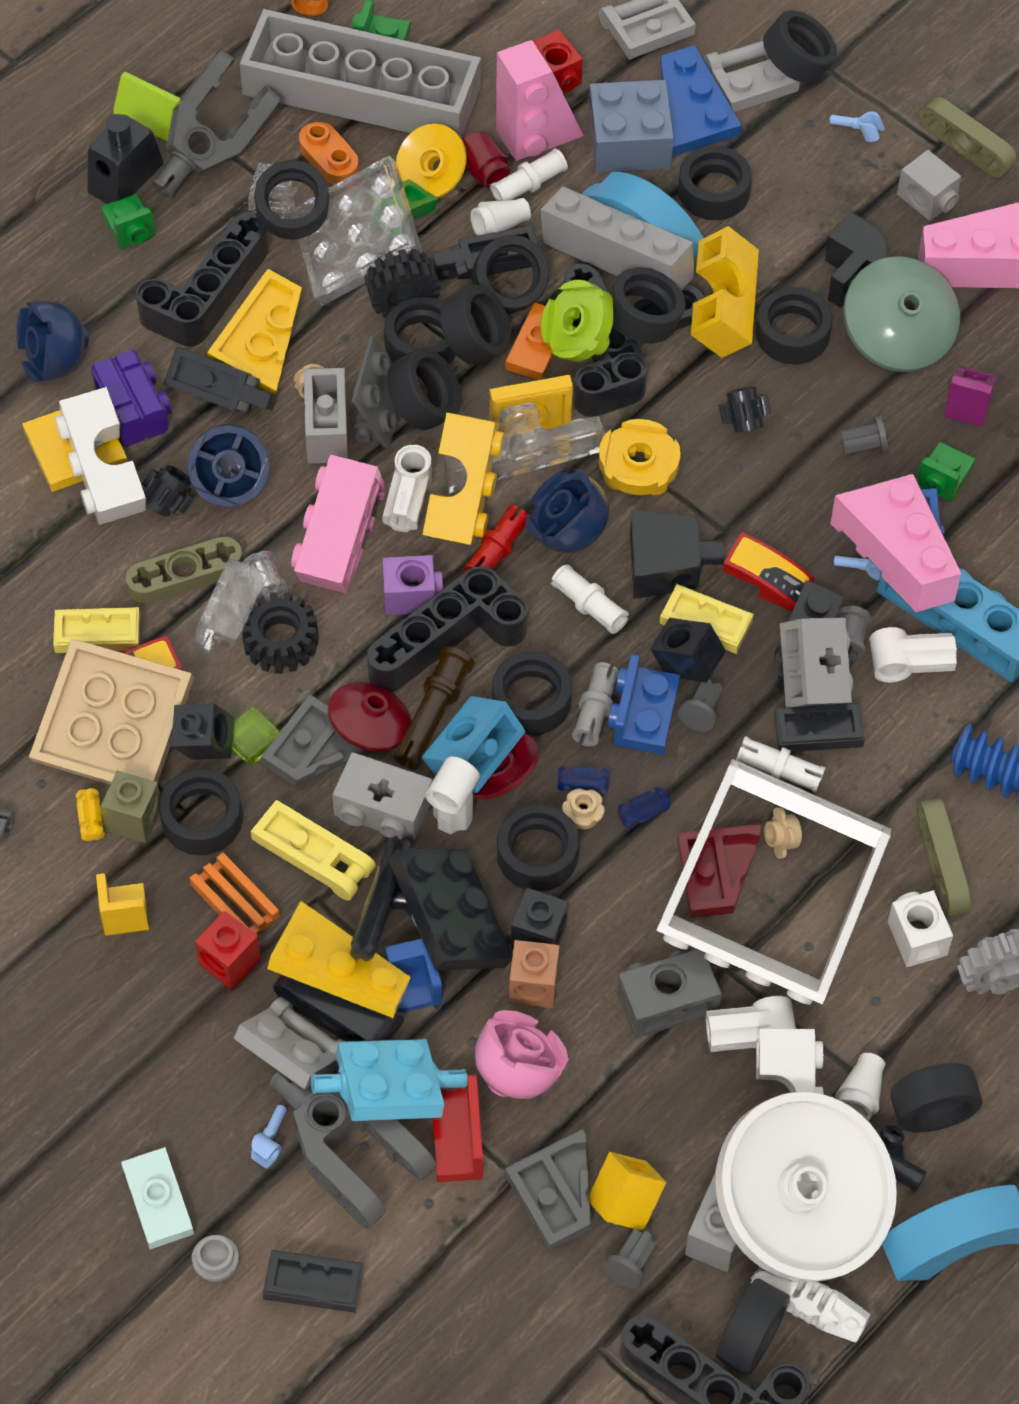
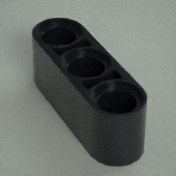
M282 974L272 987L278 997L282 996L293 1004V1009L345 1042L391 1040L404 1022L403 1017L398 1011L391 1018Z

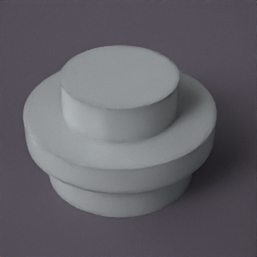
M211 1235L203 1238L197 1243L192 1253V1264L195 1272L204 1280L211 1282L223 1281L229 1278L236 1271L239 1264V1254L236 1245L229 1238L221 1235Z

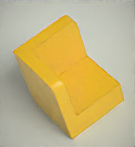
M105 873L96 874L100 915L105 936L149 930L143 883L108 888Z
M609 1152L589 1194V1203L606 1222L643 1230L667 1182L647 1161Z

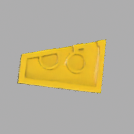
M267 269L209 349L207 358L251 373L252 376L260 379L258 389L276 395L302 287Z
M300 901L272 952L267 967L269 970L391 1018L394 1017L411 978L377 953L374 954L371 960L366 962L361 958L355 960L350 955L353 937L302 901Z

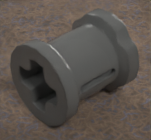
M841 607L836 618H846V630L850 637L849 661L861 660L866 651L864 645L866 632L872 628L874 617L870 615L869 611L861 607Z

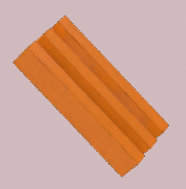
M224 853L216 857L217 862L213 865L210 862L205 865L200 875L195 873L189 878L190 885L219 916L225 910L245 925L207 885L212 880L253 923L249 929L256 935L280 918V912L277 907ZM221 872H224L246 894V896L265 914L264 917H261V915L237 892V890L220 874Z

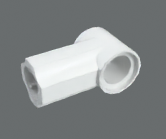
M408 445L401 448L395 456V472L382 517L383 523L389 525L395 531L408 533V531L417 530L425 497L427 491L432 486L431 456L424 447ZM410 469H419V470H421V471L416 472V473L407 472V470H410Z
M888 627L875 631L869 638L874 674L878 681L893 683L906 679L911 673L955 671L957 648L955 636H952V633L906 635L903 629Z
M458 757L446 758L425 794L427 801L433 806V816L438 821V829L449 834L459 830H467L473 819V789L480 778L479 772L473 765Z
M784 996L765 997L756 1001L751 1007L706 1011L705 1016L710 1052L756 1048V1033L759 1029H796L791 999Z

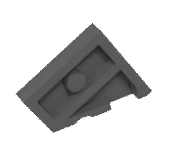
M309 694L261 756L260 764L296 787L348 762L352 752L363 755L369 752V750L361 749L344 740L330 723L328 706Z
M583 1129L505 1168V1177L549 1252L590 1231L586 1134Z

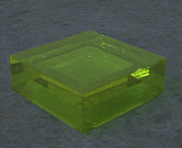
M252 707L234 721L232 749L251 766L261 758L280 731L255 707Z

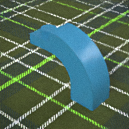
M611 172L602 183L593 184L583 191L582 195L693 242L694 258L697 256L698 242L704 239L688 214L669 195L652 183L628 173Z
M1003 1185L967 1193L933 1206L889 1231L882 1246L897 1281L928 1280L953 1262L979 1250L998 1245L1019 1244V1192L1015 1185Z

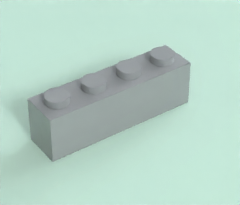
M562 187L541 208L543 242L552 248L616 276H619L625 270L636 267L653 269L672 279L681 291L694 278L693 242L566 187Z

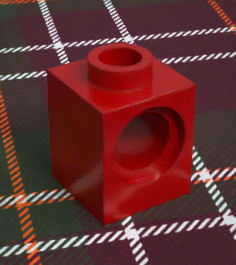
M556 30L533 41L553 72L562 93L570 92L582 84L583 58L560 30Z
M225 910L195 940L198 965L231 990L261 960L258 935Z

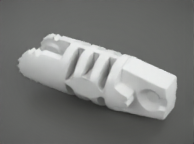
M761 1267L751 1277L752 1281L750 1283L754 1279L759 1278L789 1294L790 1301L786 1311L792 1313L797 1318L803 1319L808 1324H813L821 1331L856 1343L869 1321L870 1313L841 1292L829 1288L824 1283L798 1282L784 1279L769 1273Z

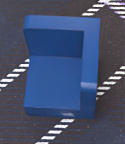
M418 939L385 947L386 960L411 977L398 1011L403 1013L442 1004V985L439 973L433 966L423 940Z

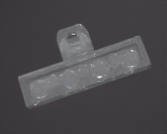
M534 402L506 408L499 416V432L505 433L504 445L500 457L494 456L491 472L497 474L496 480L599 453L600 443L604 437L602 422L599 416L588 419H575L568 424L545 429L540 424V413ZM525 415L521 419L514 420L518 416ZM453 456L444 457V481L449 493L462 490L467 481L465 466L459 459Z

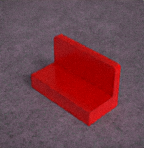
M473 1074L467 1075V1088L441 1090L444 1101L442 1118H433L437 1183L483 1179L477 1075Z

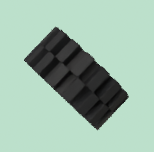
M405 249L398 250V255L396 256L389 252L385 254L386 260L383 261L378 258L374 261L375 267L369 266L367 269L368 275H365L364 280L372 307L377 314L382 313L384 318L387 317L394 306L403 300L417 296L439 298L440 296L439 290H441V286L431 257L428 258L425 252L419 254L418 250L411 249L410 253L406 254Z
M277 592L270 593L271 600L267 602L264 596L257 598V607L251 603L247 607V615L243 614L241 629L246 656L250 655V661L255 666L261 661V670L266 672L269 671L271 665L275 666V674H283V666H288L290 672L296 671V662L298 661L304 667L309 663L308 655L314 657L316 645H318L317 618L314 615L313 608L310 604L305 607V599L299 596L293 602L292 593L285 592L284 599H278ZM276 624H287L296 630L294 637L283 642H274L266 639L264 632L267 628Z

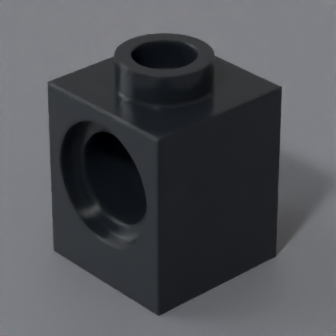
M676 618L668 619L650 648L663 672L678 674L680 679L705 683L708 682L726 652L711 623Z
M214 703L174 705L171 747L191 760L231 759L235 717Z
M526 888L511 924V949L514 950L515 940L559 945L567 927L568 901Z

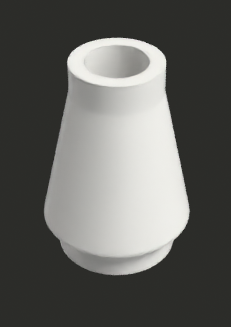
M524 198L480 202L478 207L471 211L473 230L477 236L510 230L521 222L530 219V206Z
M873 1053L861 1054L857 1064L835 1095L837 1100L855 1109L867 1121L879 1111L882 1074L885 1067L884 1060Z

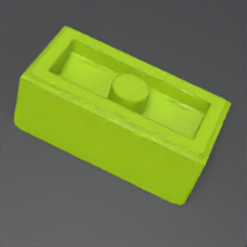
M124 72L120 78L113 113L129 116L148 127L154 133V136L167 142L173 108L181 98L130 73Z

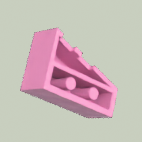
M532 40L497 52L496 130L515 161L539 155L545 150L584 136L553 72Z
M1019 202L923 226L918 260L936 269L948 281L951 287L1019 288Z
M330 455L327 466H321L318 471L315 489L319 490L315 505L309 504L306 510L303 527L307 531L303 544L297 543L294 548L291 566L295 568L294 572L300 582L347 594L364 552L361 546L366 530L372 531L376 521L375 517L371 516L376 499L384 501L388 490L377 466Z
M913 474L835 495L830 524L838 532L843 531L856 544V551L864 559L868 557L882 571L881 577L915 612L955 601L961 572Z

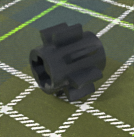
M756 386L726 392L727 403L718 405L722 424H733L735 433L763 427L762 417L771 414L768 395H757Z
M166 465L164 469L160 468L159 471L151 469L141 484L146 488L144 490L146 505L162 516H170L171 513L175 514L177 510L184 513L194 499L190 494L192 488L189 487L191 485L189 476L171 465Z

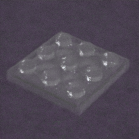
M389 155L328 188L329 208L326 220L319 230L308 237L298 239L314 299L321 306L365 283V275H368V267H375L374 261L378 258L383 261L386 260L385 254L392 252V255L396 256L398 255V250L405 249L406 254H409L411 249L418 250L419 254L423 252L397 164ZM315 196L291 208L292 219L302 218L309 214L314 207Z

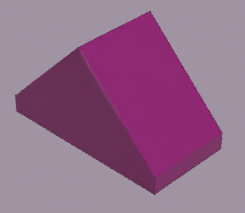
M959 366L951 381L944 417L983 427L998 376Z

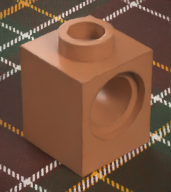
M515 940L509 981V1004L553 1008L558 974L559 945Z

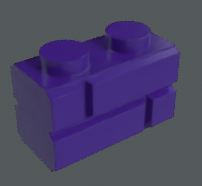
M132 349L116 355L114 359L107 358L93 363L91 372L94 387L96 390L107 387L119 421L120 440L123 446L128 447L144 441L146 437L150 439L166 433L168 429L166 415L171 414L172 411L165 392L160 391L157 393L153 386L157 382L149 361L142 363L136 351Z

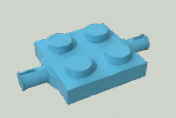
M427 1039L338 1042L336 1051L339 1067L338 1074H312L311 1076L312 1093L339 1092L348 1104L351 1121L442 1118L444 1101L440 1089L466 1088L467 1073H465V1069L439 1070L432 1061Z

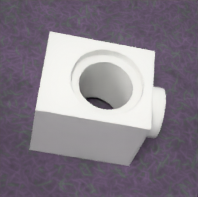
M934 890L923 894L910 892L892 902L888 925L906 967L948 956L953 934ZM910 922H921L925 924L927 928L917 929L910 924Z

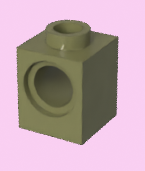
M117 770L101 804L105 830L146 843L159 815L160 793L158 782Z

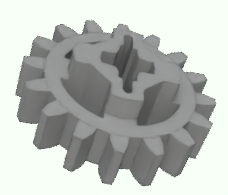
M1011 929L1007 933H1001L995 937H986L977 944L978 948L967 950L969 956L959 959L960 965L957 968L963 985L966 986L968 992L976 990L977 994L981 995L991 990L993 994H1004L1008 990L1018 988L1019 929Z

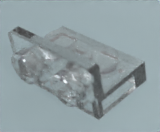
M232 558L228 559L197 625L194 649L209 654L215 640L221 643L223 640L232 643L238 641L266 581V572Z

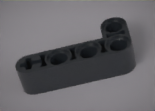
M244 212L233 219L182 289L160 279L143 281L136 290L138 314L142 326L184 346L201 344L268 254L267 230L265 225L258 219L257 213Z
M575 264L565 272L564 284L572 280H584L608 292L600 275L590 265ZM581 312L579 318L573 320V325L576 328L581 321ZM612 326L607 350L601 355L594 354L591 357L594 363L583 366L575 375L574 406L580 414L587 417L601 416L636 404L645 396L647 362L636 341L625 337Z
M474 567L453 581L369 647L367 653L369 682L394 692L439 659L438 654L442 647H454L479 627L499 645L506 647L516 646L525 639L527 634V603L494 571L486 567ZM483 592V593H486V594H485V595H476V594H474V593ZM445 616H454V617H456V618H454V619H446V618H443V617H445ZM511 618V619H515V620L508 622V621H503L502 619ZM413 640H424L425 642H423V643H413L412 641H413Z
M639 1315L633 1317L625 1324L622 1330L620 1355L623 1362L628 1368L677 1404H711L707 1397L713 1393L727 1395L731 1400V1404L806 1403L809 1392V1379L807 1374L794 1364L784 1363L776 1366L769 1372L757 1390L754 1391L650 1316ZM647 1339L651 1342L650 1346L647 1344H643L640 1348L634 1346V1341L642 1343ZM656 1357L660 1359L659 1364L655 1363ZM680 1364L687 1366L693 1375L686 1379H678L673 1377L668 1369ZM782 1384L789 1385L797 1391L798 1396L790 1400L783 1399L775 1393L774 1388Z

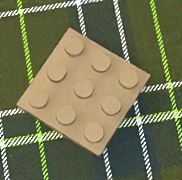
M71 639L29 758L32 762L110 785L117 770L158 782L171 746L174 705H185L194 680L192 673Z

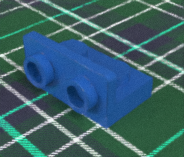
M631 654L628 668L620 667L616 692L622 693L620 704L612 703L608 728L615 729L614 746L664 755L679 688L680 675L639 667L640 655Z

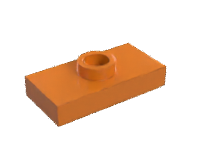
M534 302L505 361V370L536 380L544 379L555 356L551 352L553 350L550 345L544 343L541 335V319L545 308L544 305Z

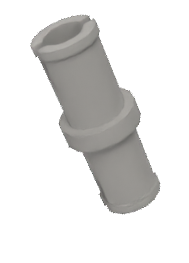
M601 662L594 665L588 689L582 693L578 703L581 711L572 732V738L578 743L582 733H585L581 744L584 746H595L598 744L604 719L610 714L613 703L611 697L618 680L619 670L614 666L611 669L610 676H607L610 667L609 663Z

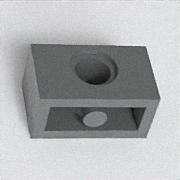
M687 949L678 950L669 954L664 960L651 964L646 962L635 963L618 974L617 995L635 1039L704 1018L706 1011L719 1010L722 993L708 960L704 958L705 952L699 949L693 951ZM662 985H670L677 992L665 994L657 988Z

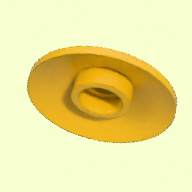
M435 123L423 125L411 132L400 146L396 159V172L402 182L410 179L435 197L440 198L453 190L462 178L466 166V149L461 137L448 126ZM440 160L438 168L434 171L435 162Z

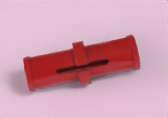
M509 505L495 527L484 533L481 539L482 545L471 560L466 563L463 568L464 572L474 567H486L493 571L501 558H507L512 552V543L525 525H527L526 517L528 514L521 509L516 516L515 512L518 506Z

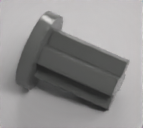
M882 416L875 417L876 423L841 430L845 454L880 446L882 452L889 451Z
M710 679L707 683H700L693 700L685 701L679 709V718L685 726L698 732H706L714 727L717 717L713 709L723 690L720 683L713 684Z
M636 1228L633 1229L617 1255H610L603 1264L605 1273L614 1282L630 1289L638 1288L644 1279L641 1269L657 1244L651 1240L653 1235L646 1230L641 1233Z

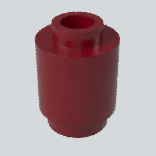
M471 132L462 138L466 149L465 168L478 184L490 188L492 183L498 182L509 175L508 159L486 132Z

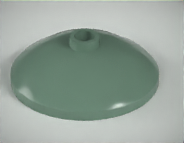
M902 256L887 257L869 264L851 282L844 299V323L852 343L865 358L887 370L913 372L935 364L950 350L959 331L960 310L952 287L936 269L914 258ZM904 301H911L915 306V310L907 309Z

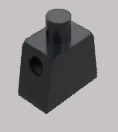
M125 114L110 116L106 121L107 128L88 148V193L106 204L134 195L163 165V159L154 133L148 127Z
M631 510L629 533L633 598L672 593L677 584L691 590L699 586L701 565H723V540H699L698 519L695 517Z

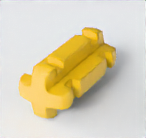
M94 788L79 790L75 795L77 798L81 838L86 842L101 840L105 835L100 797L98 796L99 792Z

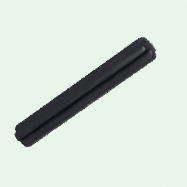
M394 836L387 842L351 941L350 955L355 960L361 958L366 962L374 957L399 886L388 859L397 849H410L411 844L406 838L400 840Z

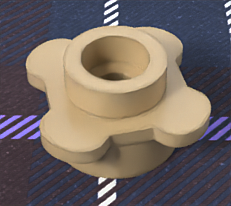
M782 807L774 808L772 819L767 821L764 827L765 840L770 847H774V853L778 859L786 857L787 849L798 848L802 840L799 820L794 814H785Z

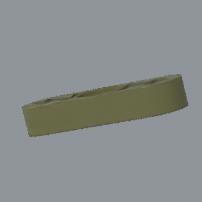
M935 97L920 110L921 123L928 132L989 175L1000 178L1016 165V153L1008 142L946 99Z
M218 537L132 565L126 572L125 580L128 595L137 603L150 604L232 578L243 567L242 549L240 544L233 538ZM225 553L226 557L230 558V561L222 562L218 555ZM202 559H206V566L208 565L209 569L203 570ZM183 563L191 564L196 568V571L188 577H179L173 573L174 568ZM162 571H166L167 582H163ZM147 578L151 586L143 587L139 580Z
M941 798L919 801L917 803L918 825L943 912L946 916L969 913L971 910L969 887L945 805Z

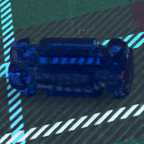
M562 766L558 770L557 787L561 792H565V788H571V791L579 788L585 791L601 789V794L608 792L609 771L606 768H602V772H596V768L572 767V771H565L566 766Z
M656 787V792L653 794L651 791H647L628 800L629 805L627 806L624 803L618 806V816L626 828L633 827L632 822L634 821L640 824L659 815L660 809L663 811L669 810L671 802L662 787Z

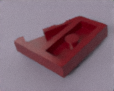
M760 824L710 830L685 887L690 918L734 913L760 840ZM700 831L677 834V846L682 871Z

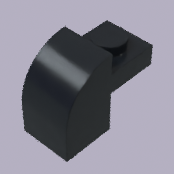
M851 212L828 236L825 261L838 268L831 276L828 301L839 308L844 305L846 292L859 272L869 264L886 258L887 253L885 239L879 230Z

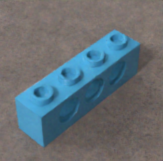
M959 568L961 578L955 601L915 612L881 577V571L877 588L879 594L938 634L952 633V636H955L956 646L1012 683L1019 676V609L1007 602L999 592L989 590L974 580L966 570ZM959 605L966 606L969 609L960 608ZM991 628H997V629H1000V630H1002V631H1004V632H998V631H995V630H993V629H991Z

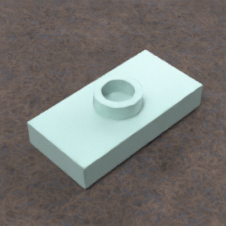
M164 1147L122 1161V1168L149 1249L194 1235L166 1148Z

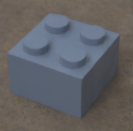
M666 80L590 84L588 115L595 173L671 169L674 138Z

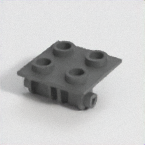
M370 336L352 397V402L359 412L353 426V433L355 434V439L360 443H369L371 439H378L384 449H389L393 432L397 429V417L399 414L393 406L387 386V375L392 363L376 338Z

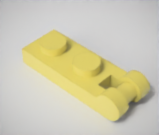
M278 800L272 804L251 830L253 841L327 885L337 896L347 901L351 900L358 891L357 884L362 878H368L376 868L375 862L367 854ZM339 861L349 866L344 874L335 869Z

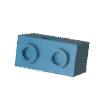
M471 696L422 758L435 777L448 757H458L469 762L480 774L479 781L473 789V793H478L526 731L505 701Z

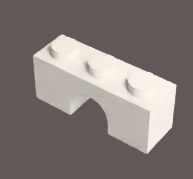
M107 387L59 401L60 416L54 417L61 440L69 439L73 452L67 454L74 477L82 476L86 489L80 491L87 514L95 513L98 525L146 511V497L133 461L119 465H109L102 462L95 454L97 448L104 442L120 438L119 421Z
M759 1029L756 1033V1079L779 1081L788 1088L790 1093L812 1092L823 1094V1087H815V1069H822L823 1042L815 1041V1029Z

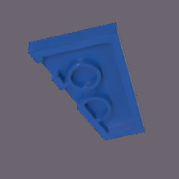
M693 45L661 55V78L666 80L674 138L672 157L739 136L741 124L696 46Z

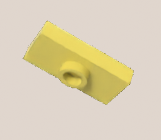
M677 584L660 615V624L665 626L669 618L711 623L725 650L737 654L753 622L754 614Z
M139 607L55 610L53 643L55 653H67L71 639L113 651H128L139 646Z

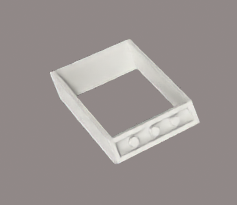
M732 759L656 931L663 933V939L675 947L688 949L690 945L706 952L704 958L713 964L728 968L730 964L746 970L745 976L764 986H770L771 982L788 989L786 994L796 1001L811 1005L812 1001L823 1004L889 841L891 829ZM730 784L873 847L820 980L673 915Z

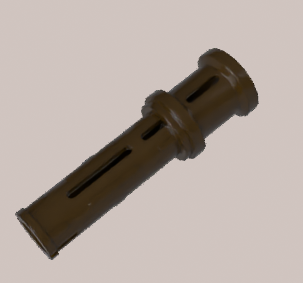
M451 646L441 648L438 654L440 661L433 675L428 676L423 684V690L426 694L398 749L393 755L395 761L402 766H405L409 759L411 761L408 768H418L420 760L447 706L458 700L460 696L459 687L466 673L472 672L475 662L471 656L458 648Z

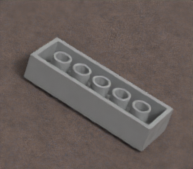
M263 9L240 62L242 95L255 97L266 85L281 97L279 101L281 104L408 133L423 125L442 124L453 129L461 139L481 89L480 57Z

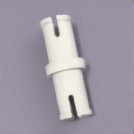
M555 148L530 164L528 162L520 164L516 172L498 182L492 183L490 189L496 201L513 200L527 191L533 193L539 190L543 182L561 172H565L568 169V165L560 150Z
M569 564L561 566L555 572L551 585L575 602V608L580 613L591 615L606 627L611 634H615L623 628L628 620L627 616L629 613L605 596L604 589L600 585L589 583L574 571Z
M745 736L736 758L738 762L768 773L779 780L781 778L809 789L813 793L817 792L826 768L790 755L791 750L783 747L779 751L751 740L747 736Z

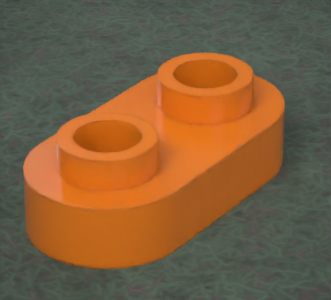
M313 122L301 129L299 133L300 151L309 163L320 172L326 182L342 186L353 182L359 174L358 156L331 125L324 122Z

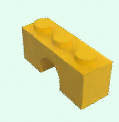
M729 226L698 242L696 272L708 281L714 293L693 303L691 336L721 358L752 344L759 249Z
M446 413L439 454L459 459L466 468L467 481L462 491L455 496L430 494L423 535L469 545L477 544L478 537L483 538L489 518L487 513H483L486 497L493 496L497 474L491 472L494 456L500 457L504 445L505 433L499 432L500 423Z

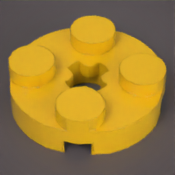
M645 419L628 420L622 423V428L616 429L612 433L610 430L602 438L599 448V467L604 475V482L610 489L620 490L633 495H660L667 490L668 484L675 479L678 473L680 446L676 439L674 442L667 434V429L657 422ZM637 452H643L644 457L648 460L645 462H635L630 457H635Z

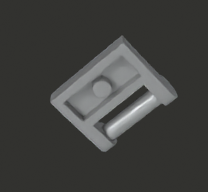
M632 0L616 7L608 5L600 8L598 11L602 26L606 30L609 29L629 60L695 35L696 24L679 0Z
M763 36L759 42L722 54L712 52L703 56L704 62L733 112L799 91L800 82L787 77L768 58L763 46ZM761 56L767 58L766 61L726 73L724 71V68Z
M281 996L268 1009L241 1023L233 1039L297 1085L306 1089L311 1086L312 1074H330L339 1068L336 1059L338 1042L345 1041L342 1039L336 1041L292 1010L293 1004Z

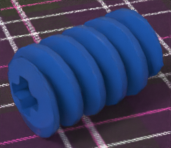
M968 723L963 729L951 756L950 764L954 762L953 775L959 778L970 769L969 782L974 785L986 776L985 789L990 792L999 783H1002L1001 796L1004 798H1008L1015 790H1018L1017 803L1019 804V744H1015L1006 753L1003 751L1004 738L999 737L990 746L987 744L988 731L983 730L976 739L971 738L972 724Z

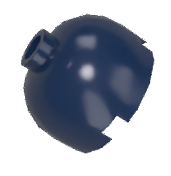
M56 301L27 302L26 305L28 307L21 308L19 311L16 325L18 349L25 348L29 362L21 361L24 371L34 382L51 381L67 376L77 368L83 357L84 349L88 347L89 337L86 327L81 325L80 320L70 308Z
M224 424L211 427L198 436L190 449L187 468L190 481L201 497L214 505L233 507L246 503L259 495L267 482L270 464L267 450L256 434L243 426Z
M575 469L576 472L571 474L563 470L546 480L531 500V503L536 506L532 517L529 515L526 517L529 533L546 547L557 552L576 553L586 549L599 539L609 520L610 508L605 491L581 469Z

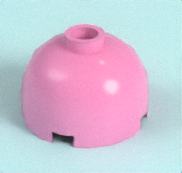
M509 1010L496 1012L493 1018H489L475 1045L476 1067L491 1091L499 1096L531 1099L548 1091L558 1080L569 1060L566 1047L560 1038L552 1030L546 1036L535 1027L539 1021L529 1015Z

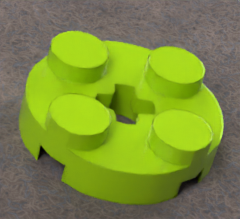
M572 280L563 284L559 288L562 292L555 300L549 299L542 314L541 335L544 343L550 345L553 350L551 352L555 356L572 362L587 360L594 354H603L609 346V334L613 324L612 295L603 291L599 286L584 280ZM581 312V321L576 328L573 326V320L578 319Z

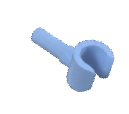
M874 111L867 112L860 118L831 115L830 124L861 129L867 142L877 141L880 138L877 130H885L880 116Z
M835 555L834 566L866 570L870 577L879 581L881 570L870 559Z
M277 1105L263 1133L259 1132L252 1140L251 1158L266 1169L274 1164L282 1150V1146L273 1141L287 1112V1108L283 1105Z

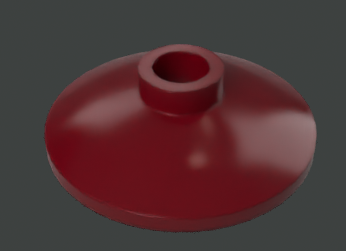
M353 682L343 685L333 693L328 704V717L335 731L350 744L369 751H387L398 747L411 723L408 710L402 701L389 690L372 683Z
M523 734L479 792L473 793V798H495L521 784L533 771L539 758V747L531 736Z

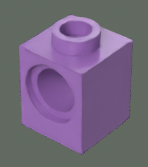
M433 555L383 558L385 615L412 614L443 590L442 571L434 572ZM408 584H419L415 587L407 586Z

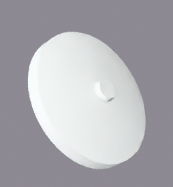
M793 1092L779 1095L760 1103L744 1114L732 1127L718 1157L715 1179L716 1196L724 1224L741 1251L759 1267L771 1274L798 1282L826 1281L845 1275L868 1261L880 1248L889 1232L895 1213L897 1194L896 1178L890 1155L872 1125L855 1109L840 1100L819 1093Z

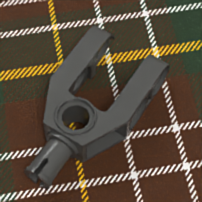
M222 48L210 59L173 108L166 151L170 153L171 159L157 178L152 181L153 186L159 190L170 179L161 192L169 198L174 196L175 191L190 172L196 175L241 153L281 99L277 93L265 85L250 102L222 141L215 136L210 128L200 124L195 118L198 113L196 110L206 97L219 86L221 77L236 61ZM190 136H195L202 141V154H196L190 150L188 145Z
M278 1071L270 1080L269 1085L295 1109L293 1112L295 1130L308 1173L364 1228L369 1229L386 1213V1209L378 1196L331 1150L340 1145L353 1129H359L362 1133L367 1130L387 1150V1157L393 1163L398 1161L419 1181H423L436 1169V1162L429 1151L397 1119L351 1121L348 1104L339 1092L313 1094L311 1086L303 1089L285 1075L282 1076ZM327 1115L337 1119L330 1126H321L316 1123L317 1119Z

